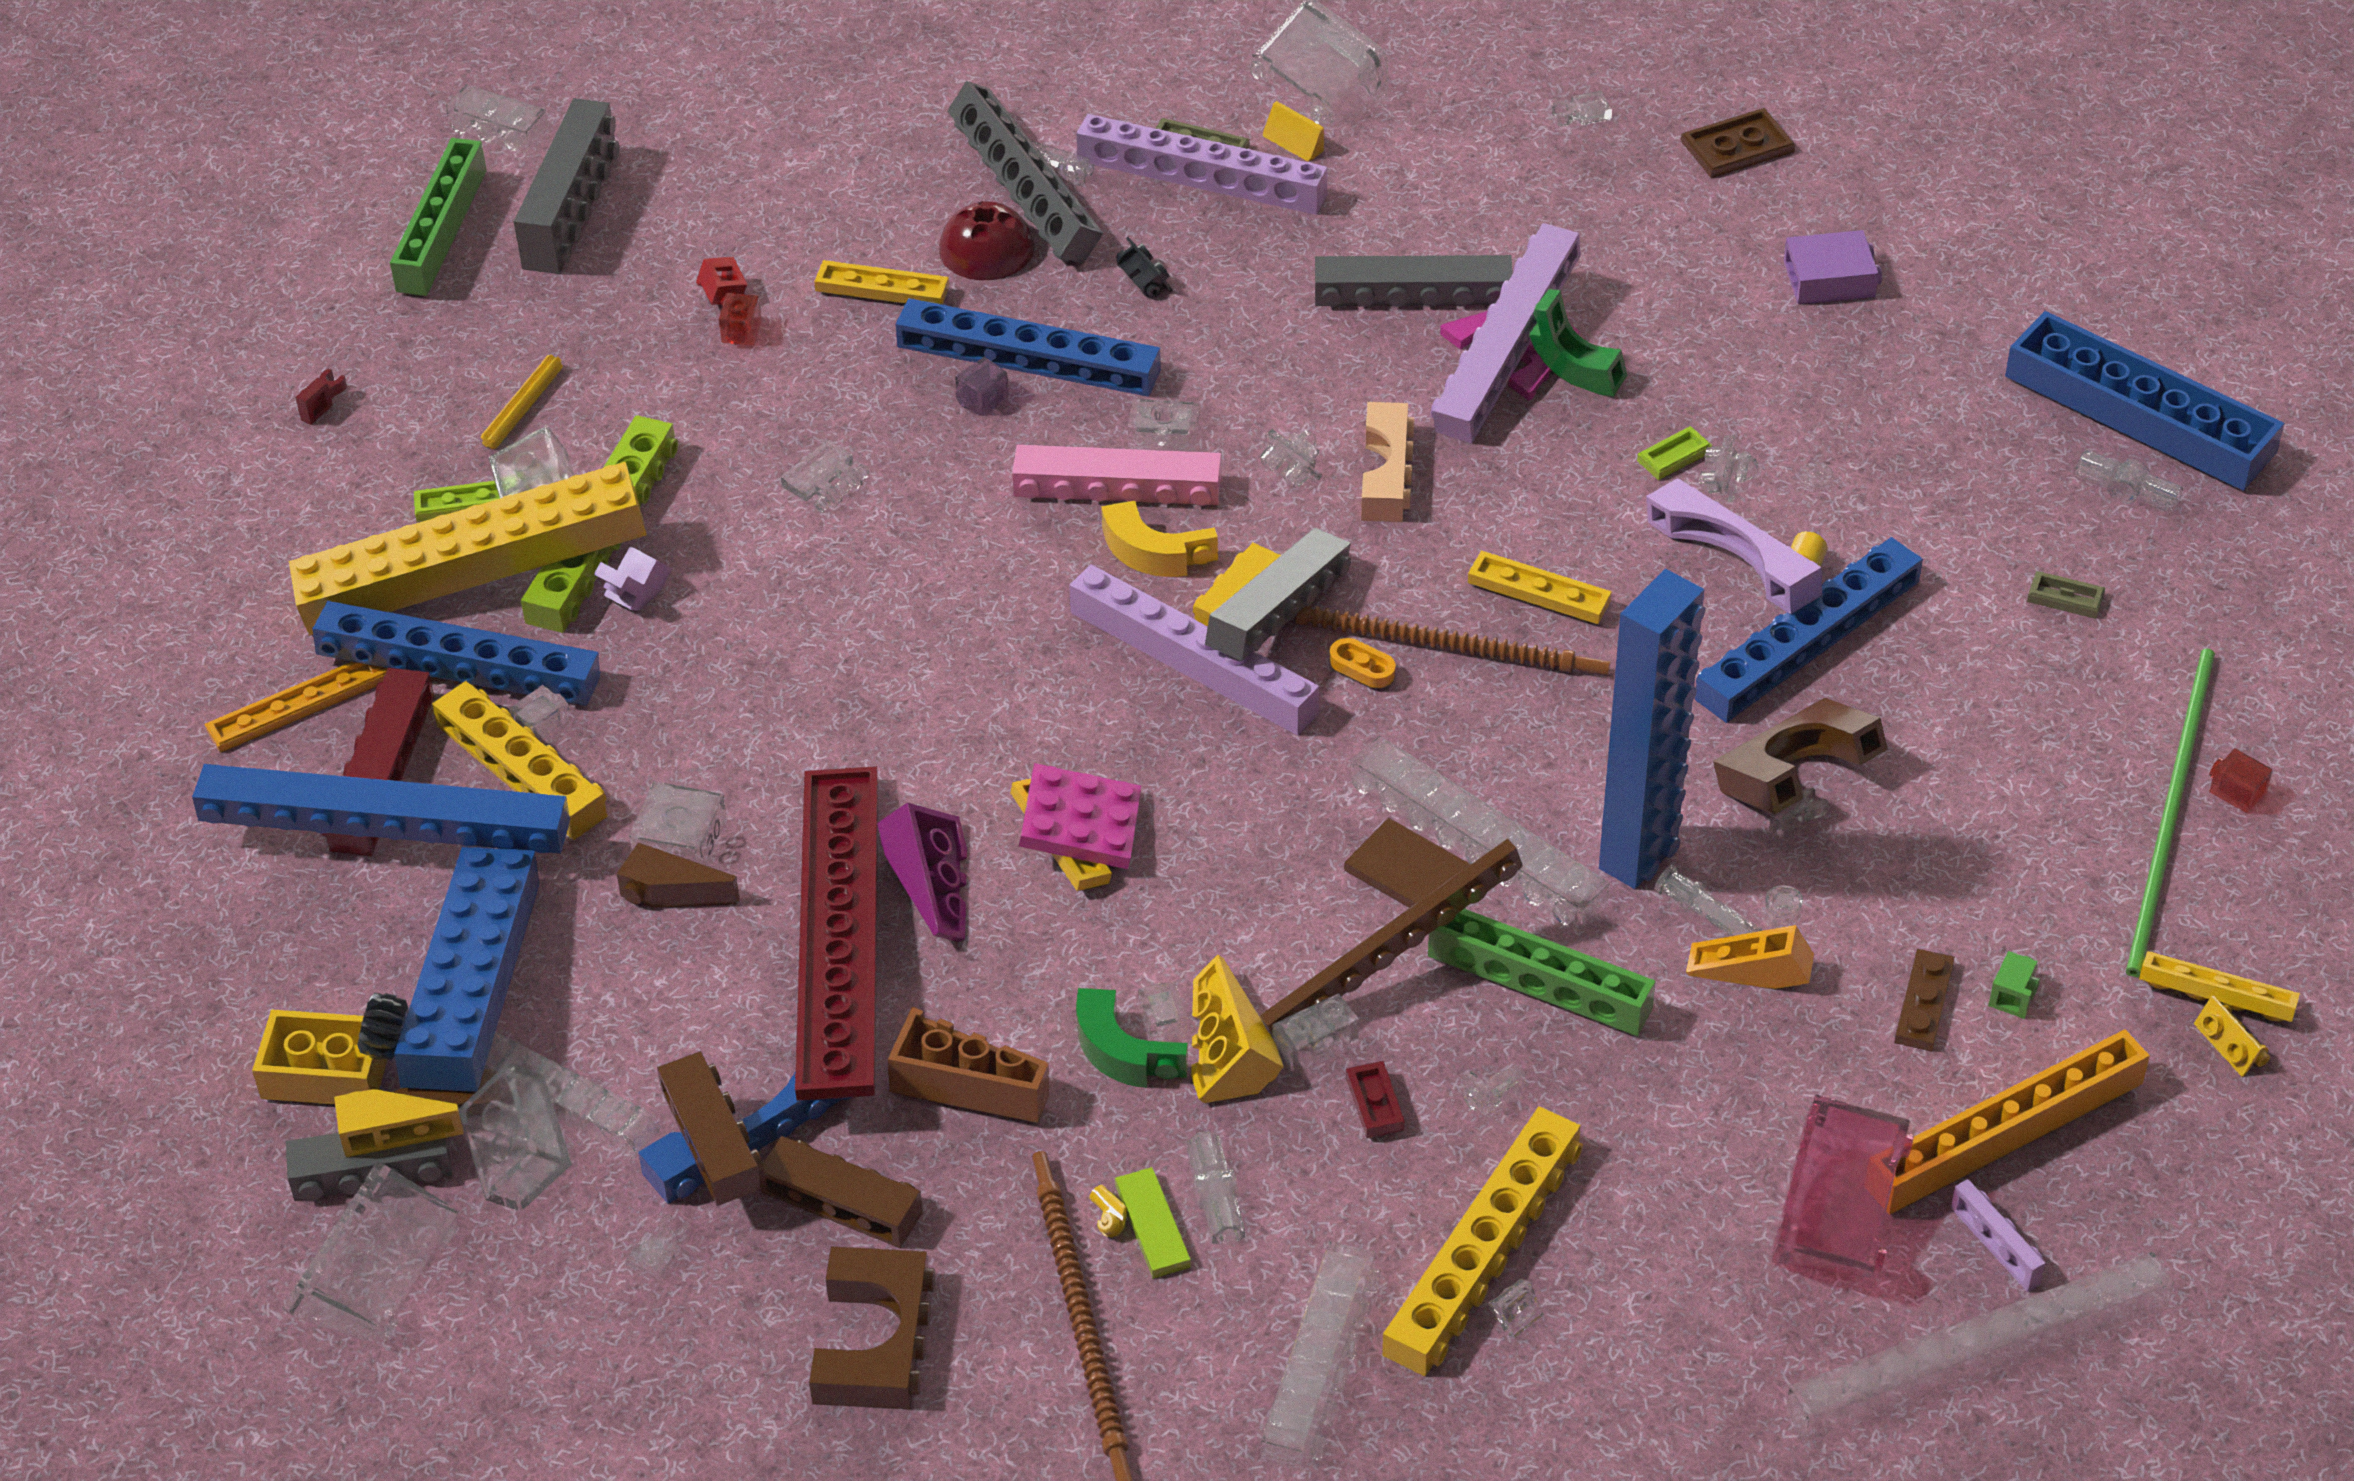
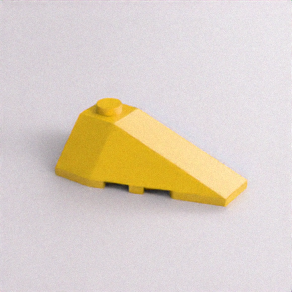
M1217 954L1193 980L1192 1016L1200 1019L1198 1033L1192 1036V1047L1199 1049V1063L1196 1062L1191 1065V1077L1198 1099L1203 1103L1258 1094L1284 1068L1274 1040L1225 959Z

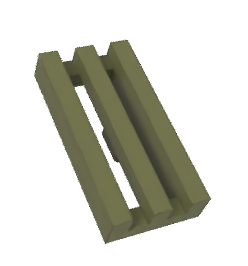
M2036 571L2028 593L2027 602L2097 619L2105 587ZM2074 593L2081 594V595H2085V596H2089V597H2093L2094 599L2088 598V597H2084V596H2080V595H2076V594H2074Z

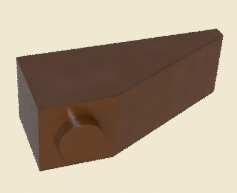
M639 842L616 873L621 897H624L632 904L641 903L652 908L730 905L737 904L740 900L737 876Z

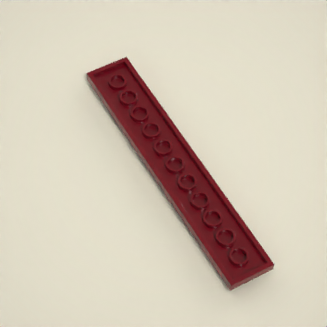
M877 766L804 771L795 1070L796 1101L875 1096L879 779Z

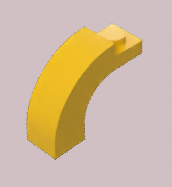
M1135 501L1101 506L1102 530L1108 547L1121 562L1137 571L1161 577L1187 576V565L1205 564L1218 560V536L1215 527L1177 534L1162 533L1151 529L1142 521Z

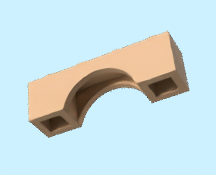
M1367 402L1366 449L1380 454L1387 462L1378 469L1363 473L1361 521L1403 522V509H1410L1411 489H1404V485H1411L1412 465H1406V461L1413 460V441H1407V437L1414 438V417H1408V403Z

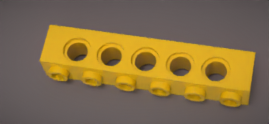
M465 681L432 703L437 727L515 792L566 796L570 815L567 835L571 839L575 840L608 817L605 805L607 797L603 789L598 784H591L586 780L575 765H568L564 762L552 746H545L541 743L530 728L519 725L507 709L497 707L482 689L477 690Z

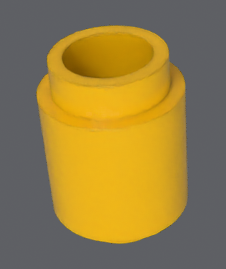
M1801 532L1795 536L1791 548L1821 567L1828 550V545L1820 535L1814 532Z

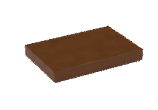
M1765 108L1681 133L1680 140L1710 178L1795 152V143Z
M1388 817L1344 862V871L1410 908L1468 867L1470 863Z

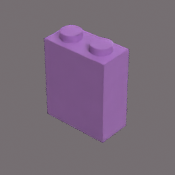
M1863 230L1786 238L1784 264L1797 304L1875 297L1877 284H1881L1882 272L1880 265H1875L1873 244L1867 242Z

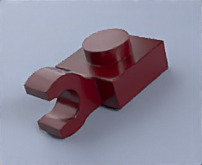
M327 369L321 373L320 378L317 377L306 388L301 390L295 397L300 419L312 425L333 406L332 398L347 388L345 376L341 375L338 379L334 380L332 370Z

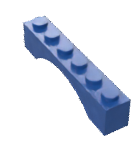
M794 1072L787 1085L772 1101L755 1113L741 1119L750 1139L747 1145L750 1151L756 1149L759 1153L764 1146L776 1139H780L781 1136H789L799 1125L809 1119L819 1118L829 1107L841 1100H848L852 1097L796 1101ZM671 1132L638 1151L642 1174L667 1204L678 1198L689 1196L696 1187L705 1182L681 1132Z

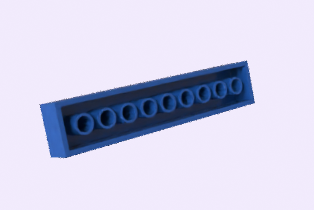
M1666 568L1620 613L1598 869L1635 890L1644 880L1650 881L1657 873L1659 864L1666 857H1673L1680 846L1681 840L1678 838L1679 827L1683 821L1681 807L1686 795V790L1683 789L1684 779L1689 768L1686 760L1687 752L1691 746L1689 732L1694 719L1692 704L1697 693V688L1694 685L1695 676L1700 666L1697 657L1698 648L1703 638L1702 634H1700L1701 621L1705 615V607H1703L1705 589Z

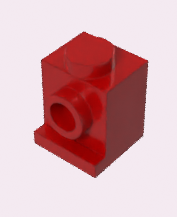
M734 256L706 258L703 260L696 280L697 285L703 287L711 305L721 304L726 309L735 307L742 301L747 282Z

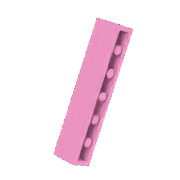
M1016 445L1012 472L1014 497L1135 501L1163 504L1177 503L1200 506L1218 505L1221 483V453Z

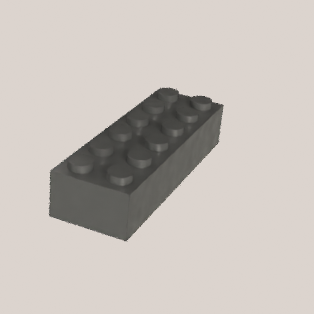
M573 98L513 221L522 270L560 274L564 263H569L572 252L571 248L574 242L580 240L582 224L584 221L589 220L591 205L594 200L599 199L601 184L603 180L608 179L610 174V164L619 155L620 145L619 141H615L614 135L616 119L611 115L609 102Z

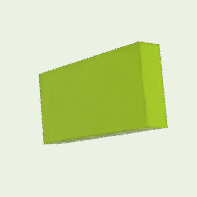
M1689 426L1638 453L1637 462L1657 480H1660L1712 452V444L1694 428Z

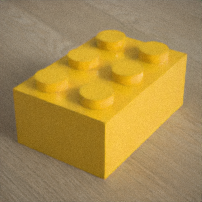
M271 1009L252 1072L260 1099L335 1104L334 1097L346 1095L355 1091L379 1090L388 1060H378L360 1053L357 1044L364 1016Z

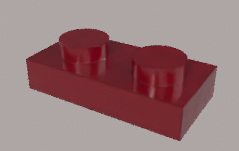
M1384 1061L1346 1068V1080L1366 1139L1404 1131L1405 1121Z

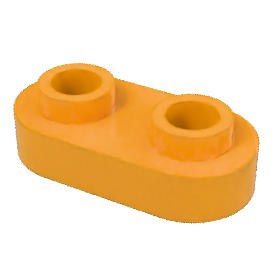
M1342 638L1331 645L1330 664L1336 671L1372 688H1383L1394 681L1396 665L1391 656L1353 638Z

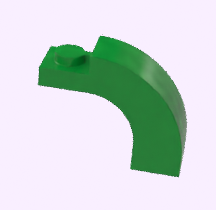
M1548 289L1540 302L1535 306L1534 318L1537 324L1529 334L1536 352L1554 373L1568 383L1596 394L1614 396L1628 376L1622 350L1597 346L1580 337L1568 321L1561 290Z
M1078 988L1076 999L1078 1039L1085 1056L1100 1072L1118 1082L1147 1088L1148 1076H1158L1163 1079L1187 1078L1188 1043L1147 1041L1134 1038L1125 1033L1116 1022V990Z

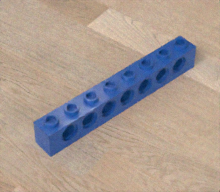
M908 298L895 323L898 348L1147 397L1150 396L1161 371L1160 347L910 298Z
M1890 537L1880 545L1873 546L1860 560L1851 562L1842 573L1832 580H1826L1822 584V596L1792 614L1788 612L1779 614L1763 630L1754 632L1746 642L1735 650H1729L1720 661L1711 667L1704 668L1696 678L1697 693L1695 700L1725 723L1729 722L1919 583L1923 558L1893 537Z
M327 601L312 628L316 655L384 668L429 672L431 677L458 682L467 681L473 685L578 705H588L600 679L599 652L332 601Z

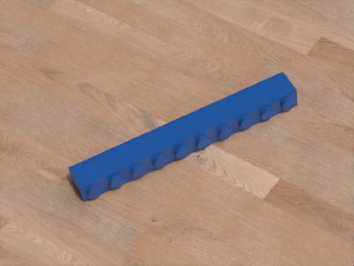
M212 764L203 765L192 795L198 821L212 824L224 823L247 827L257 826L279 828L282 830H302L317 833L346 834L357 837L368 836L392 840L401 839L427 843L457 844L467 847L479 846L498 849L534 850L537 853L561 854L570 823L567 797L560 795Z

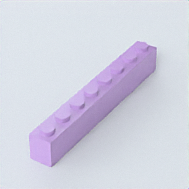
M1542 223L1537 234H1533L1530 237L1527 251L1522 258L1519 257L1517 259L1510 280H1506L1503 283L1500 297L1495 304L1492 303L1490 305L1483 326L1476 329L1473 343L1468 351H1463L1454 375H1449L1440 399L1436 398L1432 404L1431 417L1434 418L1435 432L1473 443L1531 342L1529 334L1537 324L1534 318L1536 304L1540 302L1548 289H1562L1581 256L1578 232Z
M1092 564L1069 584L1072 614L1297 736L1318 716V685L1255 651L1240 661L1206 646L1205 640L1208 626Z

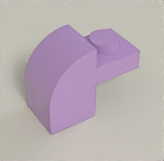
M630 546L617 570L600 562L594 575L606 580L603 586L607 589L604 596L630 610L637 611L641 610L661 591L672 568Z

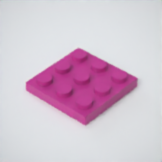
M1034 763L1019 847L1128 869L1132 853L1141 785Z

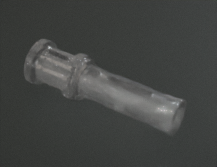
M1674 864L1668 866L1663 871L1655 885L1656 893L1659 895L1666 894L1678 902L1680 909L1686 913L1694 911L1728 935L1736 936L1763 931L1761 927L1748 921L1742 915L1708 894L1707 888H1705L1703 883L1700 881L1694 883L1679 873V868Z

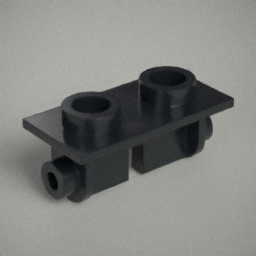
M1127 237L1126 240L1130 247L1116 255L1118 267L1132 279L1146 297L1154 298L1158 296L1160 289L1164 286L1172 292V288L1166 281L1170 275L1159 261L1153 264L1151 262L1153 256L1142 243L1136 246Z

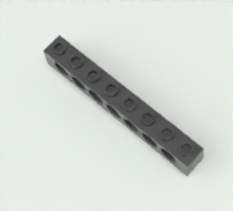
M966 81L947 110L955 121V127L969 139L968 144L983 157L982 162L997 175L996 180L1011 193L1010 198L1021 206L1025 212V218L1035 224L1039 230V236L1054 249L1053 254L1063 262L1071 260L1084 264L1104 233L990 88Z

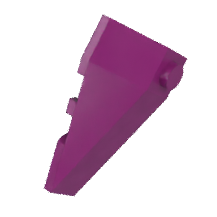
M907 802L877 823L884 854L933 936L961 942L965 940L966 904L959 896L960 887L966 885L967 875L960 872V861L967 859V846L959 816Z

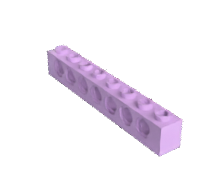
M1087 114L1076 133L1078 162L1315 215L1318 214L1327 196V167L1311 162L1299 161Z

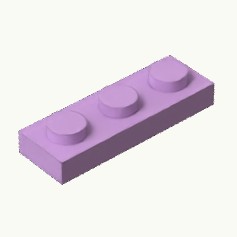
M1968 1179L1956 1185L1951 1209L2027 1292L2038 1287L2041 1284L2045 1262L2040 1252L2035 1247L2027 1244L2008 1218H2003L1992 1206L1985 1192L1978 1190Z

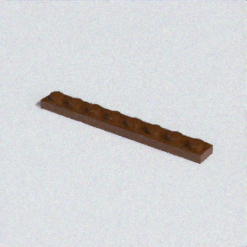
M1508 838L1263 1012L1260 1017L1275 1042L1295 1034L1302 1024L1315 1015L1326 1012L1333 1002L1347 992H1353L1358 989L1365 979L1376 971L1390 966L1394 959L1407 949L1418 946L1432 931L1439 926L1450 923L1457 913L1470 904L1481 901L1487 892L1499 883L1513 878L1517 871L1523 867L1515 845Z

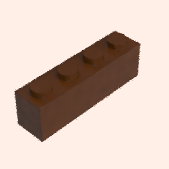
M699 1051L657 1067L661 1092L716 1206L761 1190L759 1173L764 1172L761 1157L756 1149L750 1151L747 1145L750 1139L743 1121L736 1122L733 1117L736 1111L728 1091L721 1093L719 1086L722 1083L715 1064L708 1065L702 1052Z
M781 1136L763 1162L764 1172L759 1173L761 1193L898 1248H901L923 1214L921 1191L913 1185L904 1181L897 1182L882 1176L872 1168H862L849 1163L839 1155H829L816 1150L804 1141H794Z

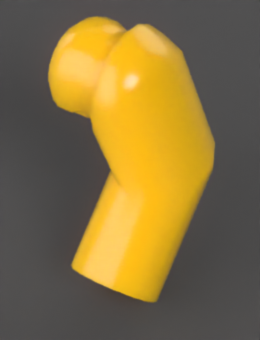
M1099 1185L1090 1194V1200L1103 1211L1101 1220H1097V1227L1106 1237L1118 1236L1125 1228L1127 1208L1104 1185Z

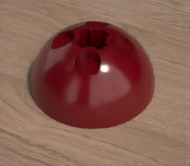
M990 201L972 203L957 211L946 223L939 242V255L943 264L953 273L972 280H996L1015 274L1029 263L1034 253V239L1025 220L1012 208Z

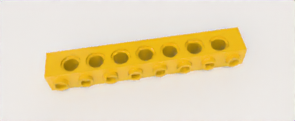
M1538 1106L1384 1331L1382 1356L1423 1376L1427 1375L1433 1364L1439 1366L1443 1362L1448 1352V1342L1453 1335H1461L1468 1322V1312L1472 1306L1479 1307L1482 1304L1488 1291L1487 1284L1492 1276L1498 1278L1502 1274L1507 1263V1254L1511 1248L1518 1249L1527 1232V1224L1531 1219L1534 1221L1538 1220L1545 1207V1197L1549 1191L1555 1193L1559 1189L1564 1178V1169L1568 1163L1574 1165L1580 1157L1583 1149V1143L1579 1142L1581 1125ZM1422 1327H1432V1329H1425Z

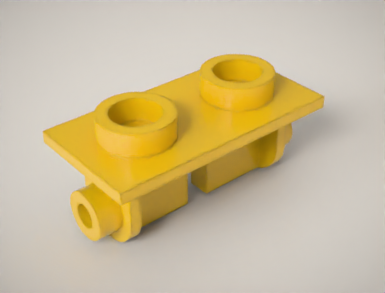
M2211 996L2195 1020L2194 1025L2241 1077L2247 1074L2254 1063L2258 1067L2264 1066L2270 1060L2268 1055L2269 1049L2266 1045H2261L2251 1033L2245 1030L2246 1027L2232 1013V1008L2229 1005H2223L2215 996Z

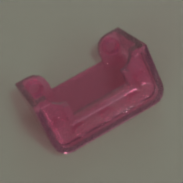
M1815 1094L1803 1126L1770 1261L1788 1266L1871 1278L1874 1271L1881 1272L1887 1249L1880 1247L1881 1239L1879 1238L1897 1165L1901 1156L1909 1157L1914 1134L1907 1133L1910 1120Z

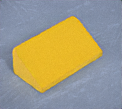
M1278 101L1273 103L1263 130V136L1308 162L1324 151V127Z

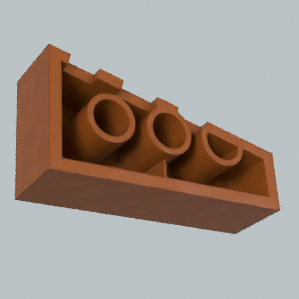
M915 1007L911 1008L888 1057L889 1092L1036 1123L1039 1122L1049 1098L1048 1062L1007 1045L998 1048L989 1044L987 1037L974 1032L971 1036L955 1030L954 1024L940 1018L935 1022L924 1017V1011Z

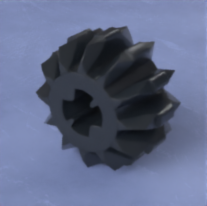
M374 993L369 998L358 1036L357 1045L360 1053L378 1060H392L395 1057L394 1053L409 1009L405 999L388 993Z

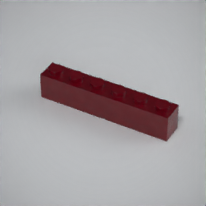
M395 668L387 669L383 682L379 681L377 684L374 704L372 708L369 707L366 711L364 729L362 734L356 736L354 754L351 761L345 763L343 776L392 781L402 780L435 696L429 672ZM322 833V836L326 837L329 851L372 856L379 837H357L346 834Z

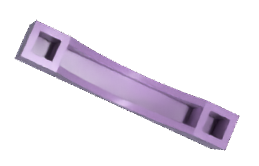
M1677 478L1646 496L1648 523L1670 538L1707 542L1739 555L1760 575L1765 587L1766 599L1789 614L1794 613L1822 596V572L1820 566Z

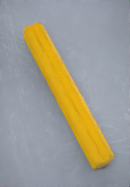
M552 354L546 356L481 435L483 446L496 449L563 368L562 360L559 357H555Z

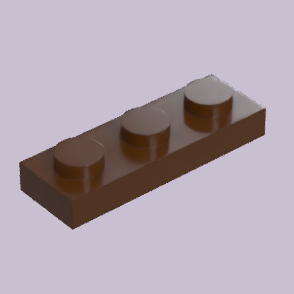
M1917 948L1895 1034V1044L1930 1052L1933 1051L1954 964V956Z

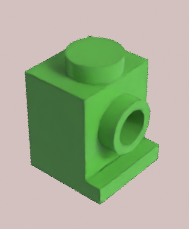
M2008 951L1993 982L1988 1006L2025 1019L2030 1000L2034 999L2040 983V978L2034 977L2038 968V961Z

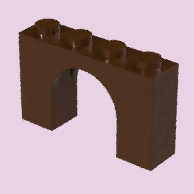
M1823 698L1713 760L1720 791L1723 794L1772 814H1777L1803 799L1796 766L1789 764V762L1812 755H1832L1854 764L1862 765L1887 751L1888 747L1880 717L1828 698Z
M831 1246L825 1279L828 1301L879 1305L894 1313L900 1320V1324L890 1339L871 1349L814 1348L809 1379L812 1404L910 1410L912 1395H919L921 1389V1370H916L917 1360H924L926 1353V1336L921 1335L922 1326H929L931 1316V1303L926 1301L927 1292H934L935 1268H929L927 1251Z

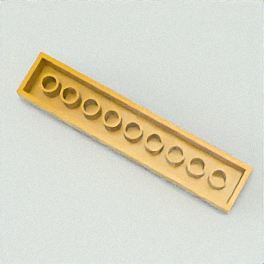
M622 462L585 474L574 475L568 479L548 485H541L521 493L507 495L484 504L473 505L457 512L439 515L433 519L413 525H406L386 533L372 535L349 544L338 545L322 552L304 555L289 561L296 607L310 636L313 635L312 628L327 601L391 612L646 536L647 533L626 462Z

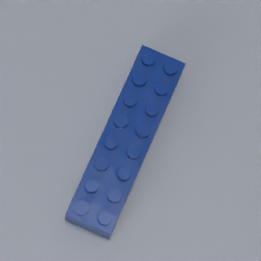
M2044 311L2010 346L2005 377L2243 491L2278 452L2284 422L2047 311Z
M480 847L461 848L394 1053L400 1088L478 1091L540 884L534 850Z

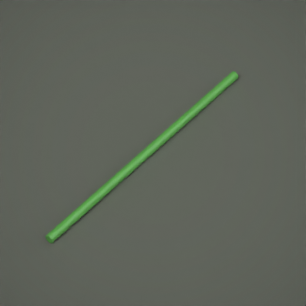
M2208 648L2201 650L2128 959L2126 974L2138 978L2140 976L2202 714L2215 652Z

